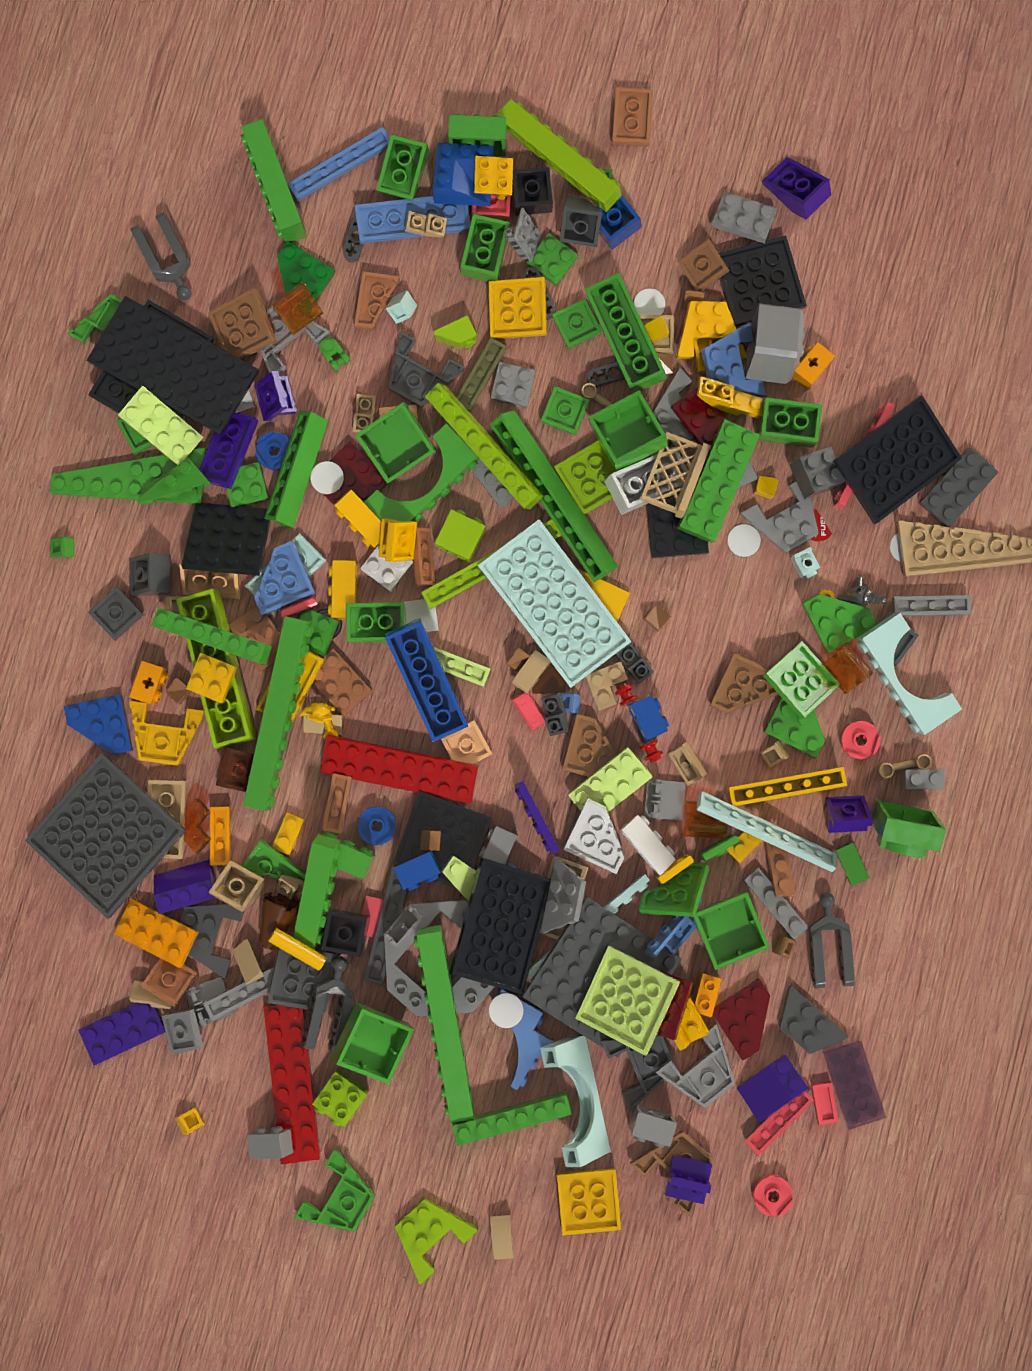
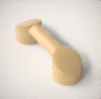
M586 383L583 385V397L590 400L594 399L605 407L614 404L597 393L594 384Z
M918 754L913 760L890 764L883 762L878 766V773L883 778H890L895 771L912 767L928 769L932 764V759L927 754Z

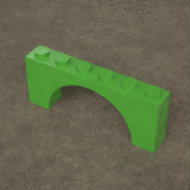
M447 423L432 436L438 443L443 458L442 473L437 484L429 493L412 501L393 500L376 490L364 504L381 522L382 519L387 518L418 523L423 518L422 514L427 509L429 511L433 509L437 504L436 501L441 496L445 497L451 491L450 487L454 483L459 484L464 479V474L468 470L472 471L479 464L477 462L479 457Z

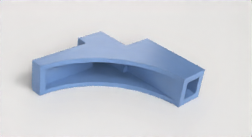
M501 989L498 995L503 993L513 994L520 999L523 1005L522 1019L517 1025L512 1027L518 1045V1062L515 1074L510 1082V1087L518 1090L519 1086L523 1087L528 1079L526 1074L529 1069L533 1070L538 1062L536 1057L542 1058L540 1048L553 1043V1039L535 1029V1026L539 1028L544 1019L542 1016L543 1010L509 990Z

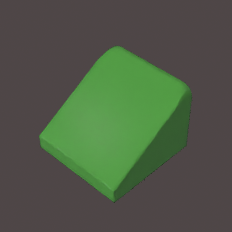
M69 537L50 538V557H74V539Z

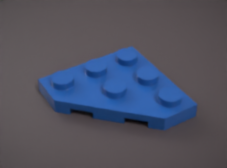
M122 694L64 706L67 725L113 755L133 751Z

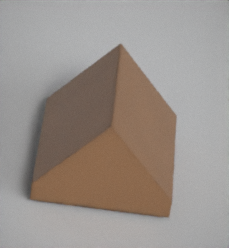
M421 830L420 849L439 851L441 831Z
M779 934L772 952L789 959L795 945V940Z

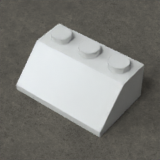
M636 814L619 830L653 871L661 875L676 860L673 857L675 853L668 845L665 847L661 843L663 838L656 830L651 831L648 827L649 821L643 815L640 817Z

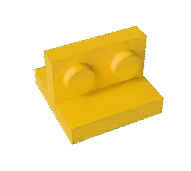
M382 519L378 557L385 558V561L388 562L414 560L417 522Z
M691 997L688 999L677 1039L674 1040L680 1051L687 1048L691 1042L709 1034V1030Z

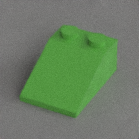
M391 134L376 190L413 201L430 151L428 145Z
M346 603L347 642L387 643L385 633L406 624L405 603Z

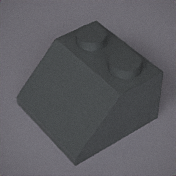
M566 196L560 242L597 247L602 210L586 199Z
M147 553L129 558L130 596H153L170 593V555Z

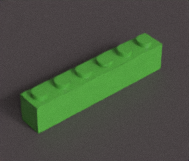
M299 412L264 519L280 526L293 528L300 505L303 502L306 487L309 484L317 453L320 450L323 435L326 432L328 420L313 412Z
M157 607L151 625L264 665L267 663L272 648L270 645Z
M319 834L311 845L293 938L314 950L318 944L321 945L323 942L324 933H322V929L325 928L327 922L325 914L331 905L329 895L332 894L335 886L332 880L336 877L338 871L336 861L339 860L342 849L339 848L340 840Z
M562 1091L474 1115V1120L452 1123V1129L456 1145L459 1146L572 1115L567 1093Z

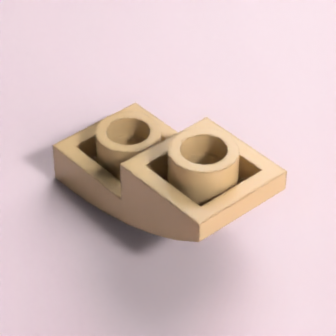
M409 211L404 231L423 236L443 238L447 218L430 213L426 216Z
M357 394L353 432H360L374 422L377 396Z
M535 650L520 669L512 684L528 694L539 680L541 674L550 665V660Z
M282 875L279 878L276 889L289 899L296 895L301 900L304 881Z
M134 981L129 996L131 1002L146 1003L155 1008L171 1009L169 1003L141 987L142 981Z
M490 1216L494 1260L514 1259L511 1216Z

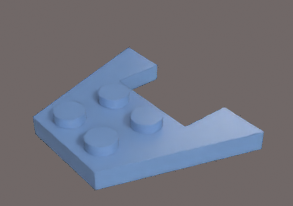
M750 322L701 350L707 378L732 385L736 391L763 398L766 396L764 383L760 380L745 379L738 344L754 341Z

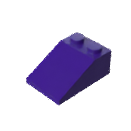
M786 157L762 180V184L790 211L805 220L831 196L828 178L789 157Z
M785 1054L738 1087L737 1090L760 1123L806 1093L809 1088Z

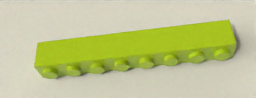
M510 99L496 114L506 117V131L605 212L622 196L620 184L615 179L610 180L601 168L597 169L593 166L589 158L586 156L583 158L574 146H568L560 135L556 136L552 133L551 128L547 124L542 125L533 113L529 114L526 112L521 103H515Z
M437 383L426 394V399L524 509H531L544 497L446 385Z

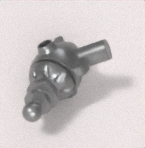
M856 577L855 587L847 590L846 594L837 596L838 600L859 605H868L871 602L872 604H875V602L876 604L886 602L885 597H881L877 593L873 594L868 585L863 584V577Z

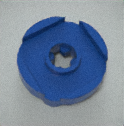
M268 432L261 436L255 450L260 464L271 471L281 470L290 439L282 433ZM272 447L280 449L278 455H270Z
M383 807L368 808L359 818L358 833L369 844H385L393 838L396 832V819L394 815ZM374 821L382 823L380 831L372 829Z

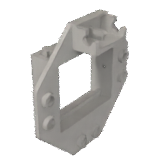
M466 900L410 904L384 933L387 990L416 1016H428L430 1006L426 1005L424 997L427 989L397 963V960L414 942V936H417L418 929L426 928L440 911L462 929L468 907ZM456 976L451 982L457 1014L472 1013L494 986Z

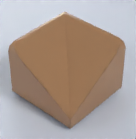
M655 605L644 618V621L658 632L671 616Z
M517 648L507 661V665L516 672H519L530 656Z
M176 677L166 693L176 703L181 705L192 691L187 690V684L179 677Z

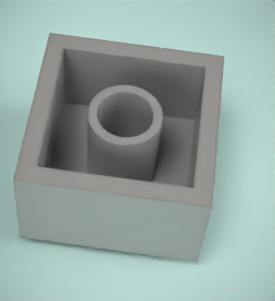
M636 1105L632 1113L629 1129L635 1140L641 1142L649 1140L653 1142V1145L664 1148L665 1146L671 1147L677 1123L673 1115Z

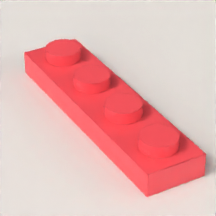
M807 1092L769 1116L745 1142L760 1156L815 1100Z

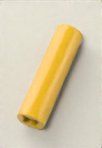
M278 928L273 930L268 939V942L318 971L326 961V956Z

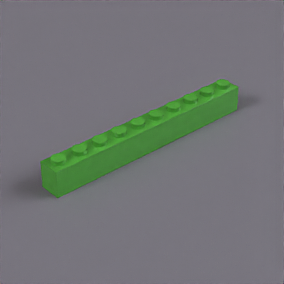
M515 410L501 414L490 426L510 457L543 494L544 497L540 499V502L592 581L596 582L608 576L618 568V565Z
M284 617L243 806L268 811L275 805V789L278 788L280 783L279 771L284 765L283 753L288 747V740L286 739L288 732L292 728V713L295 712L297 706L295 699L296 694H299L301 688L299 683L300 676L303 675L305 670L303 662L309 652V645H307L309 637L313 634V626L310 621Z
M442 926L418 929L417 936H414L415 947L420 950V955H417L418 965L423 967L424 974H421L422 986H426L427 989L424 997L426 1005L430 1006L428 1020L429 1024L433 1023L434 1030H431L432 1041L437 1044V1049H434L435 1059L440 1061L441 1066L438 1067L439 1079H443L444 1086H441L442 1097L447 1100V1104L444 1105L445 1114L450 1116L451 1123L474 1120V1106L449 974Z

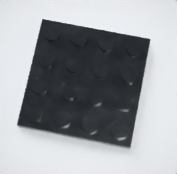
M786 235L766 240L765 244L759 242L719 253L730 270L719 279L736 327L749 322L752 323L759 303L800 309L806 308L807 304Z
M196 503L181 564L182 569L260 576L271 522L264 519L267 508L231 507V505Z
M420 791L392 864L398 866L430 852L431 850L420 849L421 830L441 831L440 850L433 851L440 870L443 869L452 855L473 869L492 818ZM442 872L438 874L439 878L436 879L437 881L455 887Z

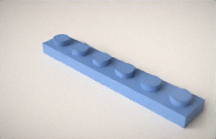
M383 127L379 128L287 183L290 191L297 202L386 150L390 137Z

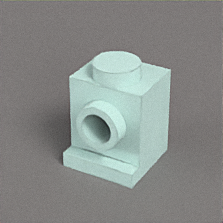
M811 547L790 558L800 578L806 576L808 579L818 574L816 570L820 566ZM805 560L809 561V567L805 565Z

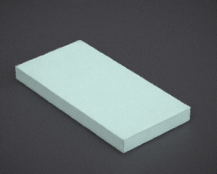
M299 533L292 541L308 577H311L326 562V559ZM269 563L261 570L260 576H254L245 585L254 596L260 587L261 579Z

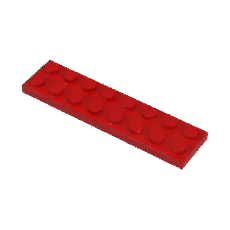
M327 735L320 773L350 776L353 780L417 793L422 791L432 796L471 804L479 765Z
M278 1004L264 1005L276 1126H282V1129H291L293 1153L280 1158L281 1164L320 1160L316 1110L314 1109L315 1106L312 1105L314 1093L309 1049L301 1047V1036L305 1023L304 1009Z

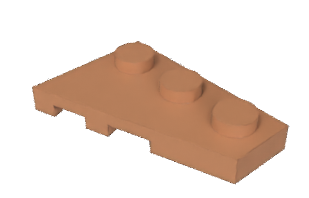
M362 271L354 323L355 328L374 330L400 280L399 276Z

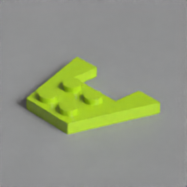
M425 1197L395 1224L396 1231L420 1285L435 1272V1269L423 1255L451 1229L464 1244L479 1229Z

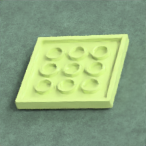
M608 946L576 1019L646 1056L680 981Z

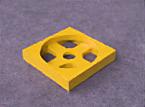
M684 854L673 862L661 875L656 874L655 878L658 882L664 884L692 864L694 860L690 855Z

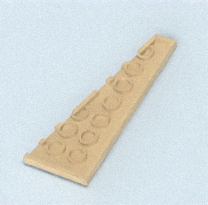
M904 520L897 522L904 577L1032 563V538L957 527L927 525L919 522L912 523L905 522Z

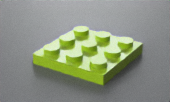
M598 440L554 466L555 472L584 515L612 499L604 481L610 474L616 471Z

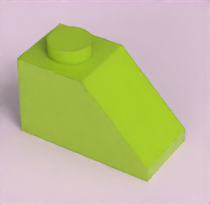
M468 316L433 331L436 341L459 349L464 347L470 348L478 341L477 334Z

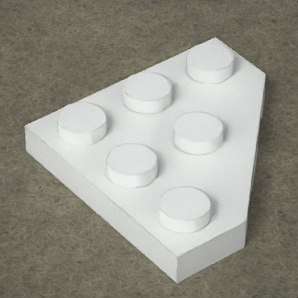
M587 798L564 850L617 874L625 857L624 851L606 806Z

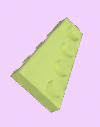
M452 855L441 872L469 902L477 871Z

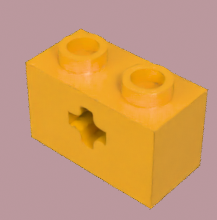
M819 342L814 347L811 345L804 352L806 357L799 361V365L793 374V378L806 389L813 385L835 357L834 354Z
M141 661L129 697L156 706V703L162 697V685L168 679V669ZM148 681L154 683L153 687L147 685Z
M702 971L699 973L692 1001L699 1014L712 1017L722 979L719 976Z

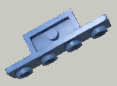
M671 916V920L660 929L657 937L648 943L644 953L647 956L655 957L664 948L670 955H674L696 929L694 922L687 916Z

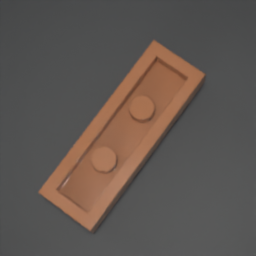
M417 528L414 567L416 585L418 586L435 585L431 529Z
M339 774L332 775L322 831L342 834L352 777Z
M765 842L775 898L795 895L788 852Z

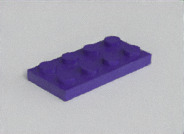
M234 413L221 436L215 432L213 433L199 468L211 484L232 489L258 424L257 418Z
M524 781L517 783L515 792L519 800L524 799L526 803L524 809L528 817L533 816L535 820L533 826L537 834L542 833L545 839L542 843L546 851L549 852L551 850L552 854L560 851Z
M134 1003L78 1031L95 1066L165 1033V1028L157 1008L151 1007L150 1004Z

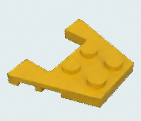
M691 301L688 303L676 359L694 358L693 340H720L737 330L726 302ZM738 344L741 360L747 358L743 344Z
M130 701L129 705L132 711V722L136 734L135 740L139 760L179 766L205 712L187 709L184 728L147 724L146 718L149 704Z

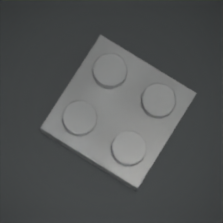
M499 362L491 400L527 408L536 370Z
M194 1009L168 1013L162 1016L171 1054L203 1048Z

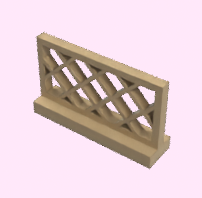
M666 432L667 440L675 441L678 447L669 450L667 446L664 453V448L659 450L640 500L676 514L675 517L682 519L711 445L706 443L700 445ZM691 447L696 449V453L687 457L684 449ZM680 451L684 459L675 462L672 453ZM668 455L672 463L663 467L660 458ZM686 462L689 471L681 474L677 465ZM674 467L677 476L669 478L665 470ZM662 472L665 480L657 483L654 474ZM680 479L683 486L675 490L671 481ZM667 483L671 492L662 495L659 486ZM654 488L659 497L654 499L646 496L647 491ZM673 495L676 500L675 507L667 504L664 498Z

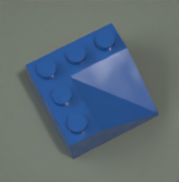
M438 143L433 183L434 203L490 206L491 194L474 193L475 156L494 157V146Z

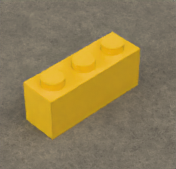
M349 490L333 505L336 508L334 512L341 519L345 518L349 522L347 526L354 533L357 531L362 536L360 540L367 547L371 545L375 548L380 543L382 522L352 490Z
M333 560V566H329V577H332V584H329V596H332V603L328 604V614L335 620H346V603H357L358 564L356 561Z

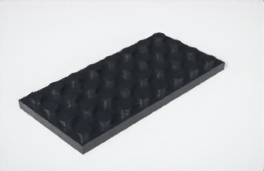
M127 296L120 303L86 360L93 366L137 390L144 386L169 408L220 436L259 373L256 367Z

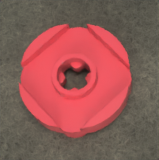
M866 721L853 722L848 724L841 733V748L851 758H869L878 751L880 736L871 723ZM862 735L865 743L858 745L856 737Z
M767 1174L760 1178L752 1192L756 1207L767 1216L783 1215L792 1205L793 1198L790 1185L784 1178L774 1174ZM770 1191H777V1199L772 1198L771 1200H769L768 1193Z

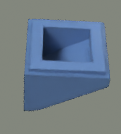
M561 693L566 713L578 714L580 695Z

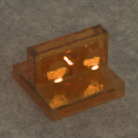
M303 282L272 304L273 310L293 336L323 314Z
M847 643L822 663L840 683L838 687L844 694L851 691L873 674L867 664Z
M686 801L684 836L723 839V834L727 833V824L698 811L697 801Z

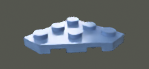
M289 541L275 547L269 565L266 567L261 579L260 587L254 597L262 616L316 594L294 542Z

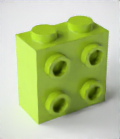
M451 509L434 543L435 547L470 563L486 530V526L478 518L474 517L471 519L466 517L467 514L459 509L456 511Z
M337 1068L312 1105L315 1106L314 1109L321 1115H328L333 1124L345 1127L367 1096L369 1090Z

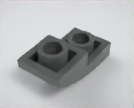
M631 642L615 654L638 684L654 673Z
M558 692L542 697L541 700L547 715L544 720L550 736L568 732L567 716L561 693Z

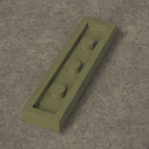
M493 338L489 339L456 397L470 413L507 350L506 345Z

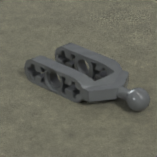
M162 212L155 217L178 263L164 270L161 269L139 224L130 228L155 279L158 282L175 283L177 297L184 301L188 300L191 297V289L183 284L182 278L191 264L165 213Z
M826 892L819 899L820 904L824 907V916L809 926L814 988H825L826 984L822 930H838L842 985L844 987L854 986L855 976L849 924L832 916L831 906H833L835 899L831 893Z
M339 956L333 960V968L335 969L333 978L314 987L301 1036L302 1048L313 1049L315 1046L326 993L340 995L328 1042L329 1052H333L351 1015L354 994L341 981L342 971L346 970L348 966L345 957Z

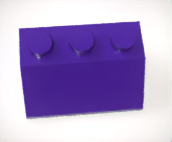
M210 859L154 875V898L158 914L216 898L209 894L210 889L216 882L212 865H210Z

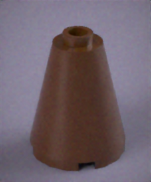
M272 892L263 895L259 942L262 944V947L266 949L277 947L268 942V939L275 928L285 933L287 932L299 911L300 904L297 905L298 901L296 899H289L280 893L277 896H271Z

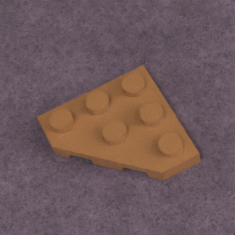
M733 653L709 706L727 714L779 695L763 677L770 669Z
M577 714L562 770L589 777L615 757L616 753L601 730L597 720Z

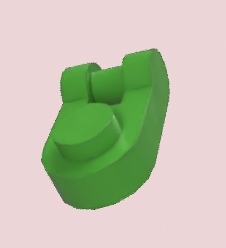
M326 337L321 340L319 349L335 372L340 369L342 364H347L351 361L335 339ZM339 354L340 357L334 360L333 357Z

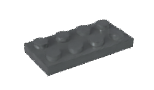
M971 447L966 450L961 456L962 459L949 469L919 503L945 527H950L998 474V471Z

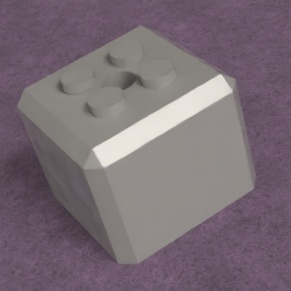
M758 304L751 324L754 341L748 343L745 379L783 384L791 381L795 369L799 365L800 357L803 356L804 345H802V340H804L805 328H803L804 312L800 308Z

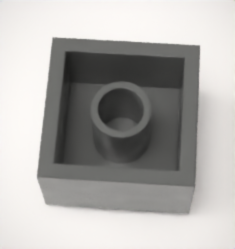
M831 446L799 457L790 464L804 499L832 490L845 482V479L833 462L836 457Z

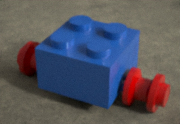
M627 683L616 687L618 691L614 693L615 695H620L622 699L620 706L627 704L645 744L639 747L640 750H645L647 754L644 758L645 761L650 760V763L661 759L660 755L663 752L657 750L655 746L658 742L657 739L649 742L651 738L668 731L669 723L666 717L661 716L659 712L661 706L658 699H654L651 695L633 703V701L638 699V696H633L631 693L633 685L628 686Z

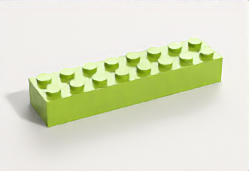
M210 589L176 599L180 615L230 632L220 591ZM186 638L193 668L200 653L237 667L224 703H219L200 695L213 748L221 749L257 739L236 655Z

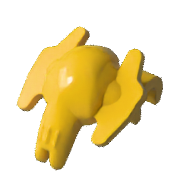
M310 703L311 706L301 710L300 716L307 715V719L324 723L326 731L323 739H326L327 735L339 737L338 732L333 729L331 723V711H335L334 707L325 703Z

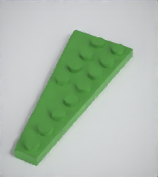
M194 449L187 456L198 469L201 466L207 449ZM160 455L51 474L50 494L137 500L177 465L167 456ZM204 485L174 497L155 499L154 502L203 503Z

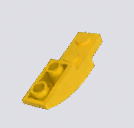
M702 376L699 377L697 396L709 405L736 416L744 414L757 419L762 416L763 398L736 391L734 386Z

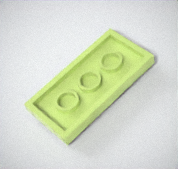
M144 386L138 390L117 415L176 465H179L186 459L203 438L202 435Z
M627 746L569 792L568 796L581 811L587 798L606 806L609 812L653 776Z

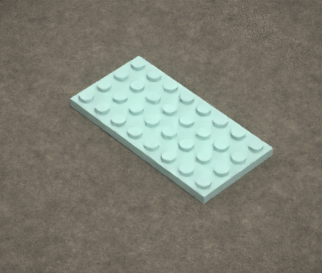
M537 520L478 565L570 688L632 642L540 520Z

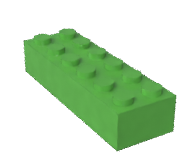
M263 119L241 126L244 134L240 136L279 239L283 238L285 243L287 241L291 243L307 237Z
M620 273L586 288L585 292L631 393L645 390L666 380L665 370Z
M725 419L720 423L683 518H680L677 529L709 543L716 541L760 434Z

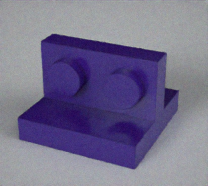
M271 371L254 385L263 421H270L277 415H291L297 412L287 376H279L278 371Z
M864 795L826 797L828 833L867 831V826H872L873 818Z
M673 1154L664 1193L665 1196L704 1204L706 1193L710 1194L712 1186L709 1182L712 1163Z

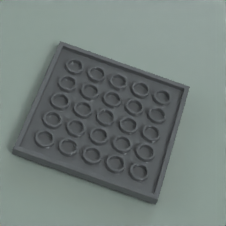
M101 753L25 841L97 910L109 919L187 830L108 756Z
M586 896L582 901L579 922L567 924L521 995L604 1048L600 1039L611 1037L577 1020L576 1016L607 947L611 946L652 968L669 974H673L682 959L676 954L670 955L664 948L655 957L647 956L644 951L647 949L648 943L653 939Z

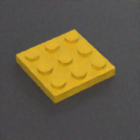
M545 277L489 281L490 338L503 339L547 335Z
M615 1168L557 1173L562 1236L621 1230Z

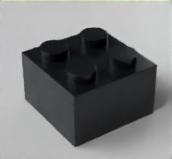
M549 167L513 170L512 188L515 216H519L521 208H524L528 215L551 213L553 210Z
M338 909L329 910L321 950L355 957L362 956L370 916Z

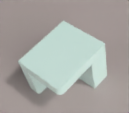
M406 290L392 297L386 310L397 324L410 318L417 304Z

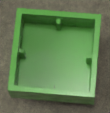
M640 390L588 417L592 431L616 472L640 462L668 446L667 436Z
M405 402L399 404L355 435L387 484L437 451Z
M876 800L872 818L873 825L878 833L877 843L879 847L898 854L921 859L927 856L928 850L941 851L946 829L934 811Z
M742 891L700 908L696 911L695 917H692L711 966L715 970L770 948L748 892Z
M356 1002L331 1058L336 1065L389 1084L414 1028L406 1021Z

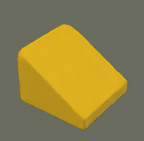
M663 316L644 325L652 343L668 337L669 331Z
M196 1107L175 1118L183 1135H188L204 1125Z

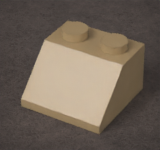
M230 860L210 889L209 894L244 912L254 903L264 888V879Z

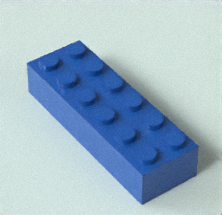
M421 618L385 633V639L432 741L435 742L468 727L464 713Z

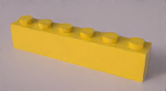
M844 767L727 787L726 793L728 803L733 806L845 787L847 786Z

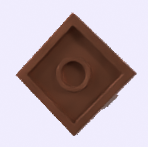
M225 748L216 785L246 792L254 754Z

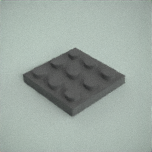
M278 948L267 1003L308 1010L310 997L315 985L333 978L335 970L333 968V960L338 954L315 950L327 957L324 965L318 971ZM326 993L323 1012H326L329 993Z

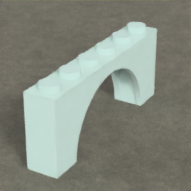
M893 613L857 638L859 642L858 647L862 653H866L870 666L879 673L880 676L878 678L881 683L890 690V697L899 704L901 714L910 721L909 726L912 731L926 735L958 713L962 708L952 693H943L934 698L921 699L910 694L900 684L894 670V653L898 642L910 630V627L901 613Z
M571 1035L541 1047L540 1050L544 1068L559 1067L563 1069L576 1086L580 1102L579 1121L570 1141L562 1146V1152L566 1167H582L611 1152L586 1037L583 1035Z

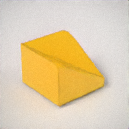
M759 476L754 494L773 499L779 479Z

